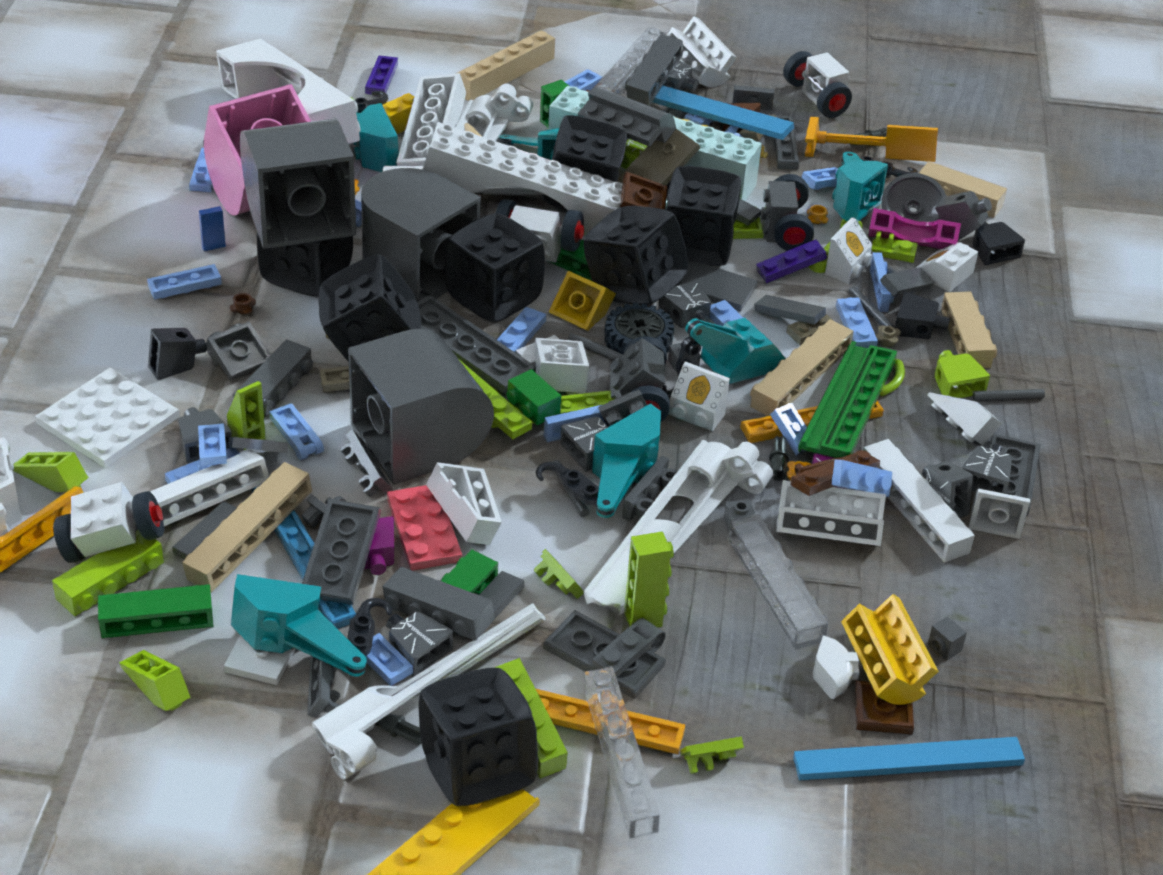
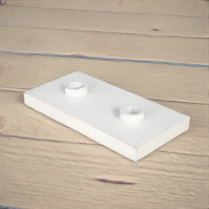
M240 635L224 664V673L278 685L296 648H292L284 653L256 650Z

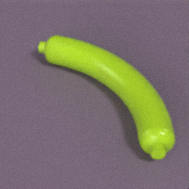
M896 359L894 363L895 376L890 383L884 385L880 396H885L895 391L903 382L905 368L902 360Z

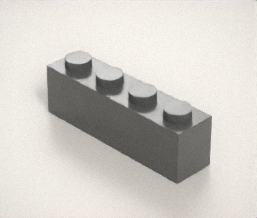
M660 34L658 39L653 41L650 51L645 53L642 63L635 68L633 76L625 84L627 98L650 106L683 56V40Z
M286 339L239 388L242 389L257 381L262 384L264 418L299 383V380L306 373L310 372L313 366L311 348Z
M400 567L382 586L384 599L393 610L410 616L415 612H421L450 628L460 636L477 640L494 621L492 600L404 567Z

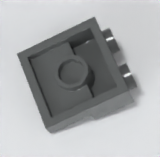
M250 321L244 324H235L230 329L221 333L215 332L206 341L208 354L216 366L220 365L230 381L257 370L271 356Z

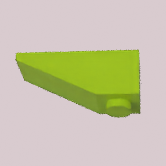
M259 381L236 391L226 415L227 426L231 430L232 437L266 440L262 384Z
M28 452L13 464L14 470H12L54 492H67L75 486L81 487V484L89 478L75 452Z
M145 650L119 662L124 672L155 706L165 711L179 708L183 701L191 698L179 667Z

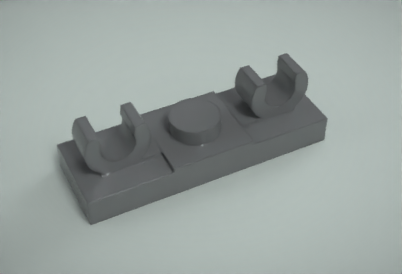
M353 429L345 434L350 443L343 445L340 451L346 456L345 459L350 464L356 462L364 474H369L363 476L358 481L365 488L364 492L369 497L373 496L378 491V488L387 495V492L392 491L393 488L365 441Z
M661 456L624 499L622 518L631 521L635 515L641 518L654 502L652 499L656 497L659 486L661 485L665 488L677 473L675 469H668V458Z
M311 655L308 716L317 718L323 710L328 713L339 706L336 701L339 699L340 693L330 690L335 676L334 672L338 668Z

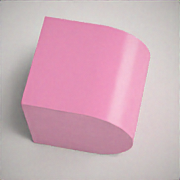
M292 84L209 106L204 135L206 165L214 190L223 207L231 215L250 211L241 163V131L311 122Z

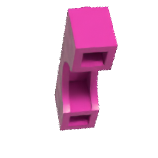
M873 208L868 236L876 238L877 232L881 231V237L888 239L890 233H893V240H908L918 243L917 245L943 249L958 242L961 223L945 220L933 222L914 221L904 218L894 211Z

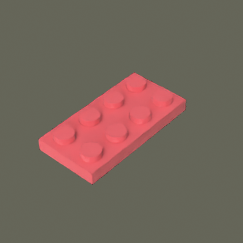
M424 485L388 491L387 500L410 570L414 571L457 563L462 557V552L450 518L429 488Z

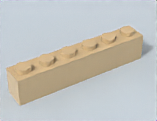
M542 30L457 72L460 73L466 90L465 99L467 101L475 100L477 97L485 95L554 59L555 38Z
M831 319L823 326H819L811 337H807L800 347L795 348L789 357L781 360L772 372H768L759 384L756 383L752 387L750 407L767 416H771L770 414L775 409L793 403L844 355L847 347L852 342L854 331Z
M286 462L277 470H274L244 502L239 504L237 509L227 519L223 520L192 553L187 555L182 562L187 580L196 585L210 584L212 593L312 492L309 473Z

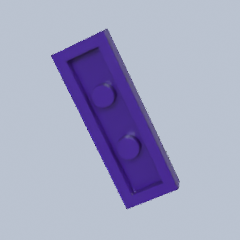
M378 56L366 83L365 94L372 95L373 91L387 93L398 66V57Z
M815 239L756 264V268L763 280L769 283L825 260L827 255L826 251Z

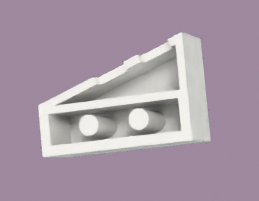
M437 462L426 486L466 542L490 545L502 522L485 470Z

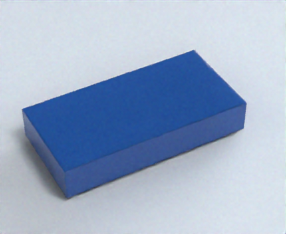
M221 206L199 210L201 244L204 252L226 247L223 210Z

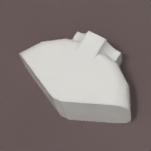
M823 635L816 655L813 678L831 699H835L845 693L852 680H858L859 660L857 652H848L837 640Z

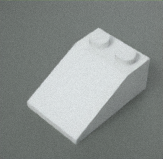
M535 338L536 374L556 391L565 392L569 395L586 393L589 363L583 342Z

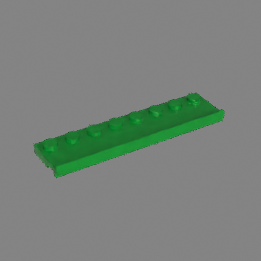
M855 341L849 344L798 444V452L806 450L834 458L845 457L853 453L896 361L897 351L870 345L869 348L856 346Z

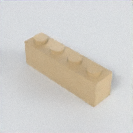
M928 161L919 172V174L927 175L936 180L944 189L946 196L973 191L979 200L988 198L992 204V209L987 211L989 217L995 218L1004 205L1007 192L1005 187Z
M945 292L941 312L943 316L950 317L948 330L958 355L970 354L983 368H991L993 358L997 356V348L992 343L990 330L985 326L984 316L979 312L978 302L974 300L971 292Z

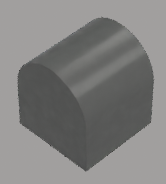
M336 118L241 131L240 153L246 195L263 249L356 235L354 156L342 127Z
M397 168L374 175L367 180L361 191L362 259L372 255H382L408 284L417 302L429 295L437 299L448 292L445 282V250L448 239L458 230L480 219L481 197L436 173L423 169Z
M412 329L348 348L351 425L356 433L365 441L375 460L393 485L433 472L437 462L452 465L460 462L473 453L488 435L494 418L491 400L446 342L435 332L426 329Z

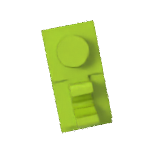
M882 231L877 232L876 239L873 240L871 250L873 252L882 253L884 258L914 263L918 243L908 240H893V233H890L888 239L882 238Z
M545 548L540 556L543 560L534 568V572L539 577L547 572L541 579L547 586L551 585L558 578L559 581L556 585L564 594L567 595L571 592L579 599L584 594V590Z
M742 736L686 746L680 750V754L684 756V760H687L689 772L695 774L698 772L697 762L699 759L705 764L706 771H710L714 768L712 756L719 755V760L736 757V752L743 749L744 745Z

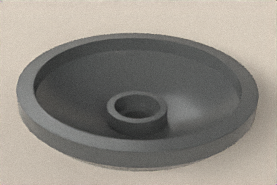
M908 173L895 178L887 185L882 195L881 206L883 210L894 211L898 215L910 220L933 222L942 220L935 207L946 194L942 186L933 178L924 174ZM915 208L917 211L912 212L909 209Z

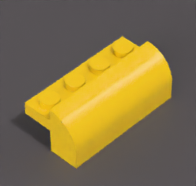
M892 594L875 611L859 603L841 623L855 652H857V656L876 695L896 705L908 704L919 700L926 695L923 686L939 671L901 599Z

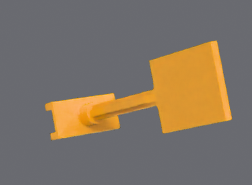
M810 117L805 138L807 143L805 156L813 157L816 144H826L828 142L885 146V159L935 162L938 128L887 125L886 137L827 133V131H819V117Z

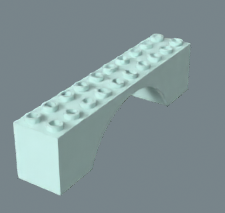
M567 86L549 107L548 130L559 128L564 116H578V112L589 100L588 92L577 87ZM674 117L676 129L700 146L697 153L684 166L709 168L738 175L741 179L740 199L746 201L757 183L762 143Z

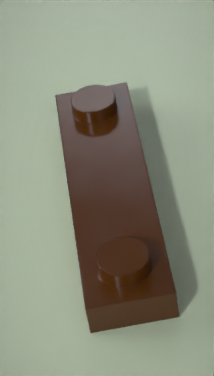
M863 450L837 459L878 469L880 466L879 459ZM835 460L792 476L790 485L808 496L834 487L832 485Z

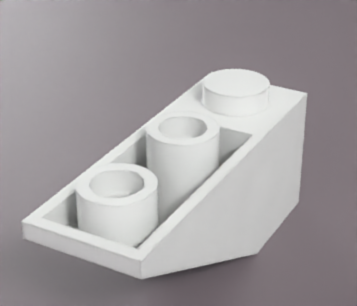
M930 392L927 394L934 401L931 405L939 413L943 414L945 412L948 415L946 420L956 429L960 426L964 430L961 434L971 443L975 440L983 446L1002 425L993 414L976 401Z

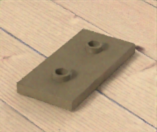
M675 129L665 143L655 140L650 147L647 146L618 177L617 182L623 184V177L626 172L667 185L671 181L674 170L677 167L684 166L697 153L700 146L681 131Z

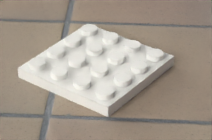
M110 367L36 415L35 420L37 425L106 468L179 418L180 415L179 409Z

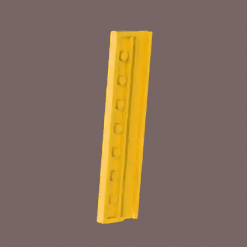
M521 789L511 794L474 805L455 806L451 803L367 875H461L535 810L540 804V799L538 797L534 798L524 789Z

